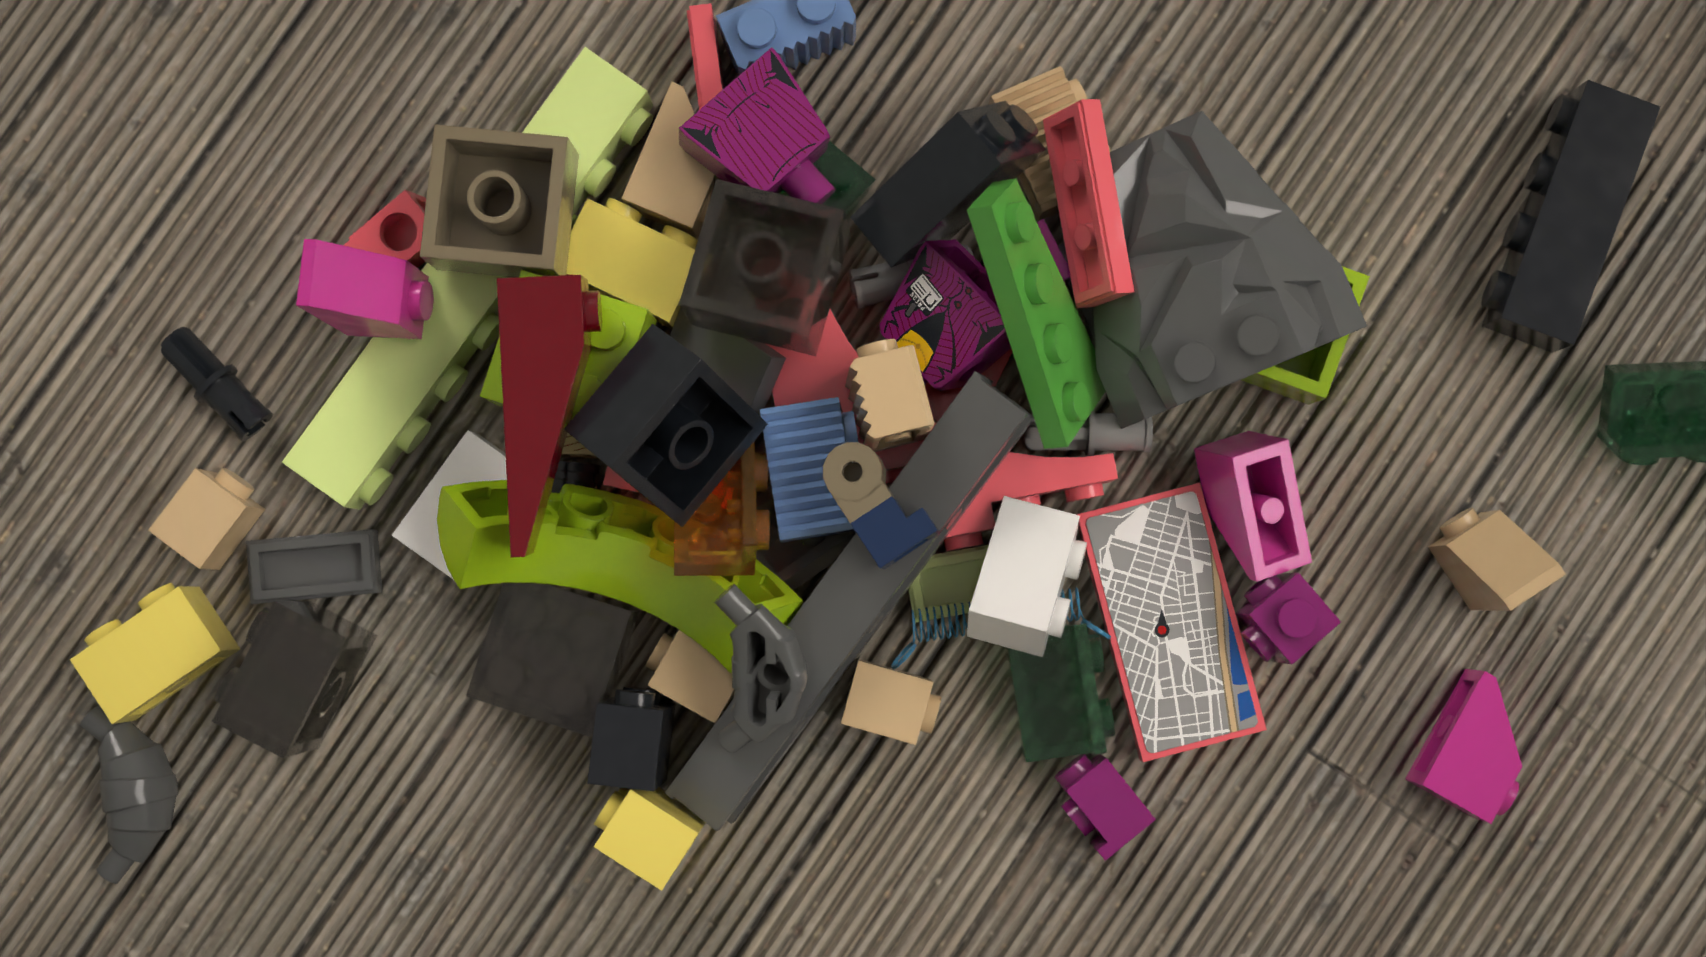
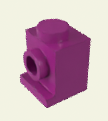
M1085 753L1079 755L1064 766L1054 777L1070 797L1061 807L1084 836H1087L1094 829L1099 833V836L1092 840L1090 844L1105 861L1156 820L1109 760L1100 753L1091 760H1089Z

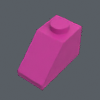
M304 239L296 306L347 336L422 339L424 320H428L432 314L434 296L432 286L428 281L429 276L407 260L322 240Z
M1246 431L1194 448L1208 513L1250 580L1258 582L1312 563L1289 439Z
M1464 670L1405 780L1470 817L1492 824L1496 815H1503L1513 804L1519 790V783L1515 780L1522 769L1520 756L1495 676L1482 670Z

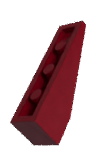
M582 275L497 278L511 558L526 557L534 553L568 433L564 428L571 421L591 351V332L602 331L600 291H589L588 279Z

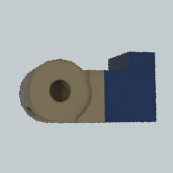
M846 442L836 446L827 455L823 464V479L827 489L880 569H887L940 533L924 508H920L910 516L906 515L885 483L886 469L882 459L869 446L859 442Z

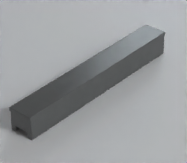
M976 371L973 373L889 487L907 516H910L920 508H924L940 533L885 570L879 568L856 533L788 624L796 633L808 669L807 684L793 720L782 724L761 743L751 740L737 752H728L721 745L718 733L735 720L731 712L734 706L733 699L666 790V795L671 799L676 798L716 832L722 828L726 821L732 824L737 820L1034 420L1032 414L991 385L993 381Z

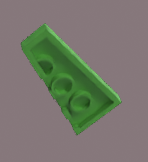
M1017 178L995 181L967 209V213L1043 448L1068 447L1106 392L1097 372L1095 348Z

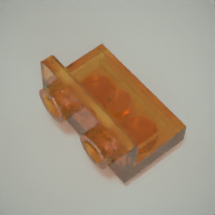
M754 442L683 527L674 521V576L755 575L757 550H769L770 521L769 510H756V492H767L768 460L766 452H755Z

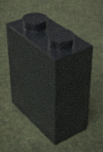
M1007 101L959 111L850 218L891 268L910 261L916 257L925 241L951 240L970 222L967 209L992 182L1017 178L1046 151V148L1036 138L1038 128L1023 109L1014 104L1009 105Z

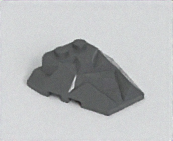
M1203 111L1197 112L1110 152L1135 292L1092 307L1096 368L1121 429L1367 327L1342 265L1314 237L1288 205L1258 175V172Z

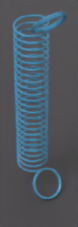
M1075 587L1078 606V618H1076L1073 610L1071 589L1068 588V596L1071 600V618L1069 619L1067 616V620L1071 622L1074 616V619L1078 621L1081 615L1083 619L1081 623L1109 640L1111 638L1110 635L1083 617L1077 587ZM1062 589L1061 597L1065 598L1064 591ZM961 603L963 633L958 619L957 606L954 604L956 634L951 621L950 608L947 605L949 636L944 622L942 606L940 605L942 637L934 606L932 608L935 637L930 625L928 608H925L927 637L923 626L920 608L918 609L920 638L916 628L914 611L911 610L913 642L909 643L891 664V668L893 670L898 668L915 650L917 646L914 643L915 631L919 643L922 642V630L926 642L929 641V629L933 641L936 640L937 631L942 640L944 630L949 639L951 637V628L955 638L958 637V627L961 636H965V626L966 629L968 626L963 603Z

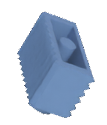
M751 0L716 15L721 38L738 76L771 47L779 54L786 67L796 70L799 62L807 65L810 57L819 60L822 52L830 55L833 47L842 50L844 43L853 46L856 39V15L849 0Z
M839 397L760 409L761 418L768 424L763 430L780 542L855 531L827 489L823 479V464L827 455L836 446L843 443L858 442L854 412L841 413Z

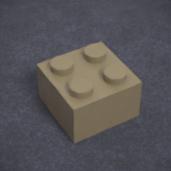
M434 124L420 257L436 270L519 277L522 269L541 276L566 275L579 154L569 138Z

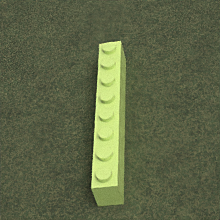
M586 47L583 48L522 132L568 137L578 152L579 159L571 230L578 218L575 213L588 195L591 194L593 197L599 196L612 180L616 172V166L612 162L626 143L632 147L635 146L645 135L653 120V115L649 113L653 103L648 91ZM427 263L421 271L429 276L428 281L433 289L434 303L430 318L424 320L422 339L373 337L282 463L343 507L360 510L365 503L370 506L376 503L393 480V474L388 471L403 451L407 454L414 451L427 435L431 423L426 419L440 399L448 402L464 384L468 376V371L464 369V366L477 348H480L482 351L486 350L499 336L497 278L514 277L436 270Z

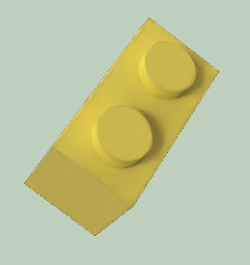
M587 198L571 230L566 275H582L588 279L589 290H599L602 295L649 309L658 323L672 329L684 298L692 297L707 266L703 253L696 250L699 241L693 236L669 225H665L660 233L639 223L642 214L616 199L608 198L605 206Z
M169 583L157 588L138 602L142 609L141 612L123 624L119 619H116L97 628L84 639L88 647L70 659L111 724L137 720L240 650V647L200 587L178 586L175 588L173 583Z
M660 787L655 791L620 788L619 791H615L594 822L595 826L603 830L594 847L662 891L704 827L705 822L676 798L671 799L665 794L666 791Z

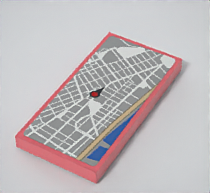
M1200 483L1077 514L1080 515L1078 524L1081 541L1087 542L1085 556L1106 633L1111 636L1108 643L1140 761L1147 762L1267 730Z

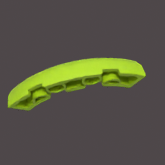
M507 480L468 482L443 486L441 488L437 514L439 542L447 568L459 589L499 583H539L576 588L608 596L633 605L676 627L713 655L729 673H732L731 658L733 656V642L729 634L736 625L714 603L728 587L735 584L754 605H764L786 626H788L800 610L803 602L781 578L750 554H743L739 560L722 548L707 541V529L690 520L681 527L657 506L604 490L565 484L562 486L560 493H550L534 553L526 557L511 558Z

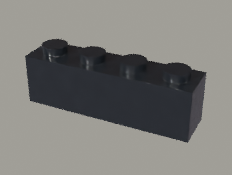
M1591 80L1585 81L1569 94H1561L1550 110L1545 129L1552 132L1545 154L1539 153L1535 157L1525 178L1524 188L1531 191L1523 212L1518 211L1513 216L1504 235L1503 247L1508 248L1509 252L1502 271L1496 270L1492 274L1482 296L1481 305L1488 308L1482 327L1551 353L1575 344L1661 106Z

